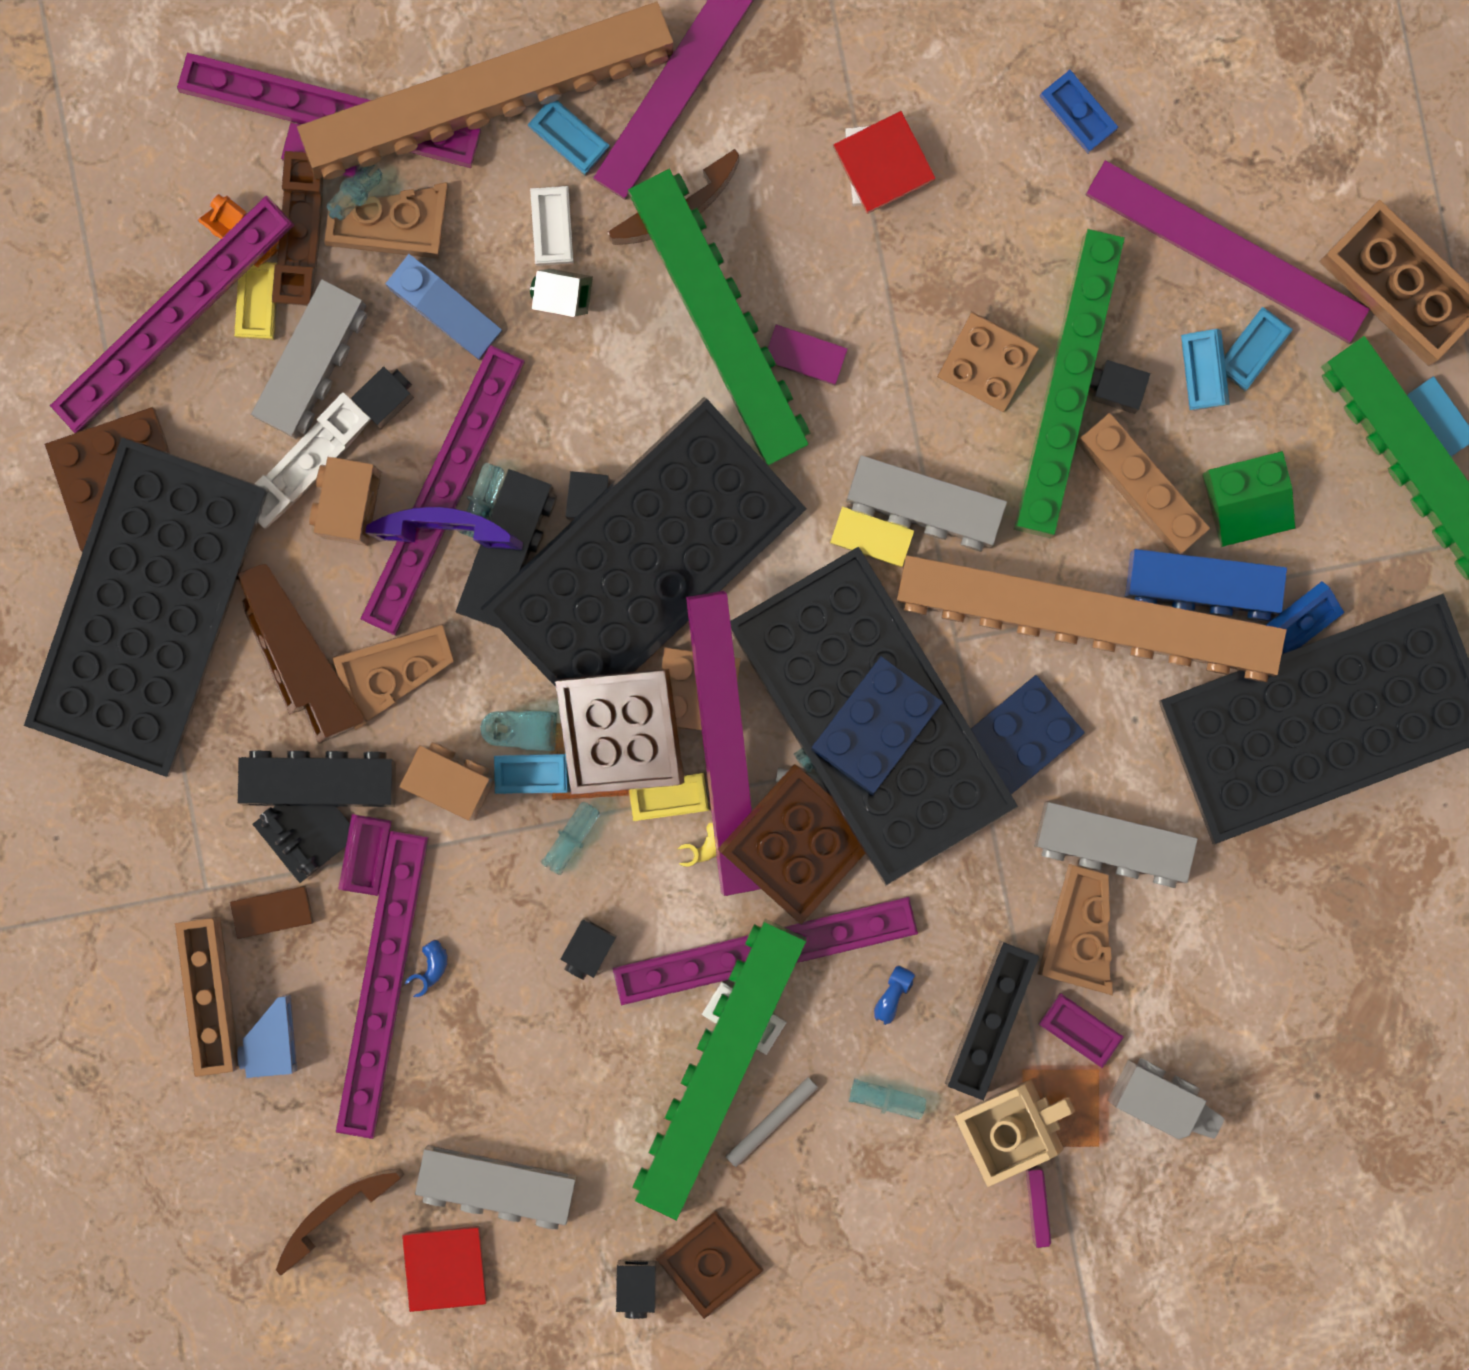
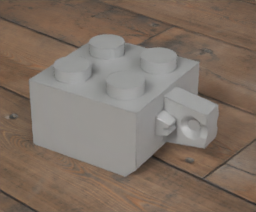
M1142 1058L1139 1059L1137 1064L1130 1060L1127 1061L1107 1101L1116 1108L1177 1139L1188 1137L1191 1132L1213 1139L1216 1138L1225 1118L1205 1105L1207 1101L1198 1096L1200 1088L1174 1075L1172 1081L1163 1078L1165 1070Z

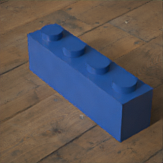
M1134 549L1130 552L1125 597L1157 604V601L1171 602L1172 607L1195 611V605L1210 607V614L1220 616H1233V610L1248 612V619L1270 621L1271 615L1282 613L1287 567Z

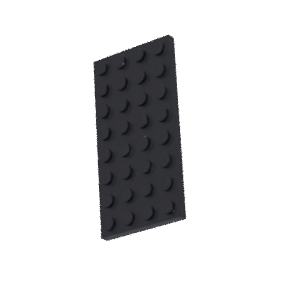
M703 397L481 607V610L555 687V681L559 679L635 672L689 621L686 597L721 591L807 508L713 404Z
M122 437L24 726L164 777H169L238 580V573L241 572L269 489Z
M859 546L730 621L733 636L885 887L1017 809V803ZM880 656H882L943 703L881 786L872 795L811 750V748Z
M1444 593L1282 654L1278 675L1276 677L1268 676L1267 682L1244 678L1245 671L1239 670L1158 701L1212 844L1223 842L1469 748V658ZM1225 734L1227 744L1221 743L1213 746L1208 752L1207 762L1209 767L1218 774H1228L1235 770L1237 778L1204 787L1192 742ZM1224 747L1229 749L1233 765L1227 770H1220L1213 764L1212 756L1218 748Z

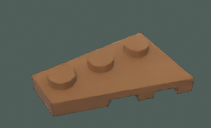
M448 182L434 184L433 188L414 191V189L400 191V194L382 198L373 196L329 205L324 239L325 245L439 259Z
M443 624L333 657L340 681L364 717V721L354 727L355 731L411 690L417 688L454 662Z
M1072 864L1068 865L1038 974L1113 996L1112 982L1110 981L1111 947L1109 946L1108 933L1110 905L1109 877L1107 874Z

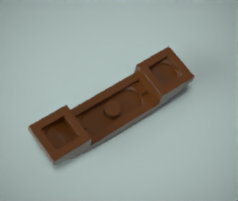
M736 149L703 169L704 178L708 185L685 199L690 210L697 207L701 214L722 193L739 164V154ZM638 212L608 231V237L613 245H627L651 240Z
M285 151L281 188L284 191L282 211L295 225L279 240L278 261L274 268L272 303L308 306L313 295L322 215L323 177L315 179L305 152Z
M397 1168L369 1174L345 1185L326 1198L304 1219L292 1234L279 1259L276 1268L280 1276L283 1275L316 1247L307 1236L313 1229L360 1191L371 1203L400 1180L404 1175L403 1171Z

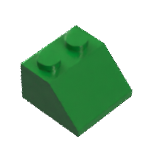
M1283 451L1209 469L1202 474L1221 547L1296 529L1293 489Z

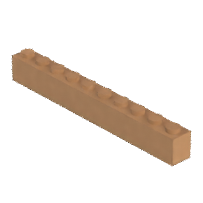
M658 1L313 120L297 126L315 179L323 177L325 180H330L343 175L346 172L345 169L359 164L361 167L372 166L381 161L382 156L394 152L398 155L409 153L415 150L419 143L431 139L433 142L446 140L453 136L454 131L465 127H468V129L481 128L490 122L489 119L503 114L505 117L518 115L528 105L537 102L543 105L555 102L561 98V94L575 89L576 92H583L595 87L597 81L609 77L613 80L624 78L630 75L633 69L646 64L648 67L661 65L673 54V40Z
M908 555L905 558L897 597L898 603L905 604L904 611L926 615L927 609L941 611L942 619L964 623L965 616L980 619L979 626L1001 630L1002 624L1017 626L1018 634L1031 637H1039L1040 631L1055 634L1054 640L1058 642L1077 645L1078 639L1093 641L1092 648L1108 652H1115L1116 646L1131 649L1130 656L1153 660L1154 654L1169 656L1168 663L1191 667L1192 661L1207 664L1206 671L1229 675L1231 668L1245 671L1244 678L1260 682H1267L1268 676L1276 677L1278 675L1287 630Z

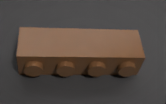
M1110 413L1076 442L1172 554H1182L1210 529Z
M221 917L175 923L194 1076L234 1072L239 1069L238 1048Z

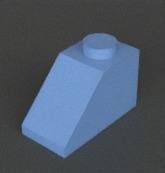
M291 995L278 997L244 1037L243 1046L238 1047L240 1070L245 1069L246 1078L293 1074L297 1071Z

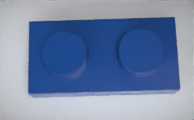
M1070 69L1040 94V98L1087 154L1118 129L1116 123Z
M1321 581L1266 624V626L1287 629L1282 654L1303 646L1344 614V611L1331 588Z

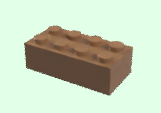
M1380 199L1319 261L1428 366L1438 361L1469 329V284Z

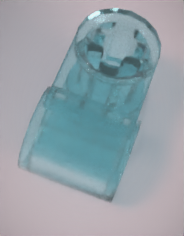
M528 710L523 712H491L482 720L480 727L481 735L486 742L495 746L555 751L557 712ZM501 723L507 725V733L497 731V725Z

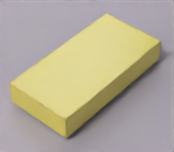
M264 262L259 267L253 265L238 279L234 334L236 338L274 340L276 303H272L274 268L277 263Z
M842 507L830 544L848 550H853L859 546L865 556L902 568L914 530Z
M704 773L684 776V783L681 785L629 790L633 821L709 811Z

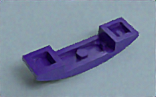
M442 507L413 508L395 512L366 525L365 531L366 534L381 541L415 543L417 528L473 531V540L486 548L522 550L523 542L516 536L481 516Z

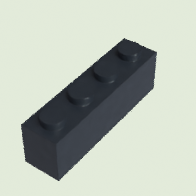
M508 469L489 521L523 542L522 550L486 548L480 544L455 611L457 614L499 629L481 610V607L525 566L530 551L537 553L544 535L543 531L538 530L543 516H551L557 500V496L552 494L554 489L552 484Z
M249 751V757H239L237 803L242 806L395 807L396 761L387 759L386 752H364V758H348L349 752L327 751L325 752V758H310L309 751H287V758H272V751Z
M1001 940L999 941L945 1081L947 1087L984 1101L1039 959L1038 955Z

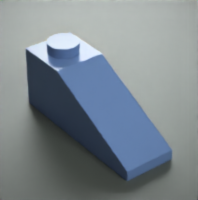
M410 254L407 255L385 283L391 292L478 360H480L489 346L502 332L501 328Z

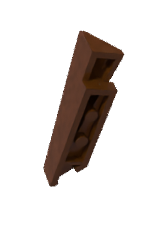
M261 564L238 573L239 583L246 596L242 600L244 612L289 715L305 709L318 744L361 724L364 721V717L268 565Z

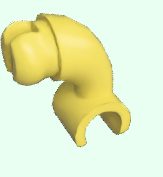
M709 823L706 827L708 837H706L702 847L695 848L691 844H684L677 848H689L694 854L691 862L679 863V865L689 867L697 862L708 861L716 856L713 823Z

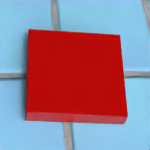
M902 111L833 144V148L867 214L935 181V176Z
M479 1226L404 1233L402 1235L409 1312L484 1305L487 1303Z

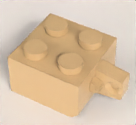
M1030 1079L968 1107L954 1117L987 1187L1059 1155L1064 1148L1056 1131L1061 1129L1058 1120L1075 1112V1109L1069 1097L1051 1105L1046 1097L1040 1099Z

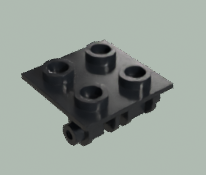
M274 806L265 810L259 816L260 818L252 824L299 883L303 882L346 847L350 827L349 821L336 806Z

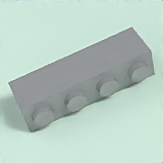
M321 279L251 413L253 417L296 440L300 432L303 434L307 433L315 417V414L311 412L318 399L323 401L331 388L333 381L329 377L335 365L341 367L348 356L350 347L346 344L353 332L359 333L367 319L368 313L364 312L366 304L361 299Z
M861 455L846 503L853 504L852 511L870 517H873L875 512L888 515L889 523L908 529L911 523L925 527L924 534L946 540L947 535L962 539L961 546L982 552L984 546L991 548L994 544L1007 501Z
M1045 802L1034 847L1043 848L1041 856L1064 861L1065 854L1080 857L1079 865L1101 870L1102 864L1105 863L1117 866L1116 874L1138 879L1140 872L1154 875L1153 883L1176 888L1177 881L1188 882L1198 838Z
M427 1145L423 1152L415 1195L423 1196V1203L445 1207L447 1201L461 1204L460 1210L464 1212L483 1214V1210L487 1209L499 1212L498 1218L503 1220L520 1222L521 1217L536 1219V1226L556 1230L559 1224L566 1225L568 1222L577 1175Z

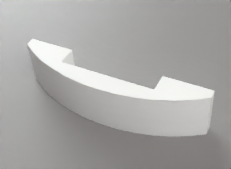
M343 392L316 419L318 422L266 476L263 475L255 483L269 489L258 523L264 529L286 512L316 482L319 466L326 465L327 456L339 458L371 420Z

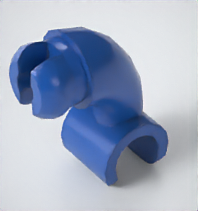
M433 940L422 948V952L428 959L426 961V973L424 975L414 974L405 982V984H408L416 978L423 981V990L413 997L425 995L429 987L438 982L445 972L448 955L446 949H443L438 940Z
M902 966L895 967L888 981L890 986L875 1005L874 1017L876 1021H884L883 1025H886L894 1020L902 992L907 994L913 986V979L915 978L913 972Z

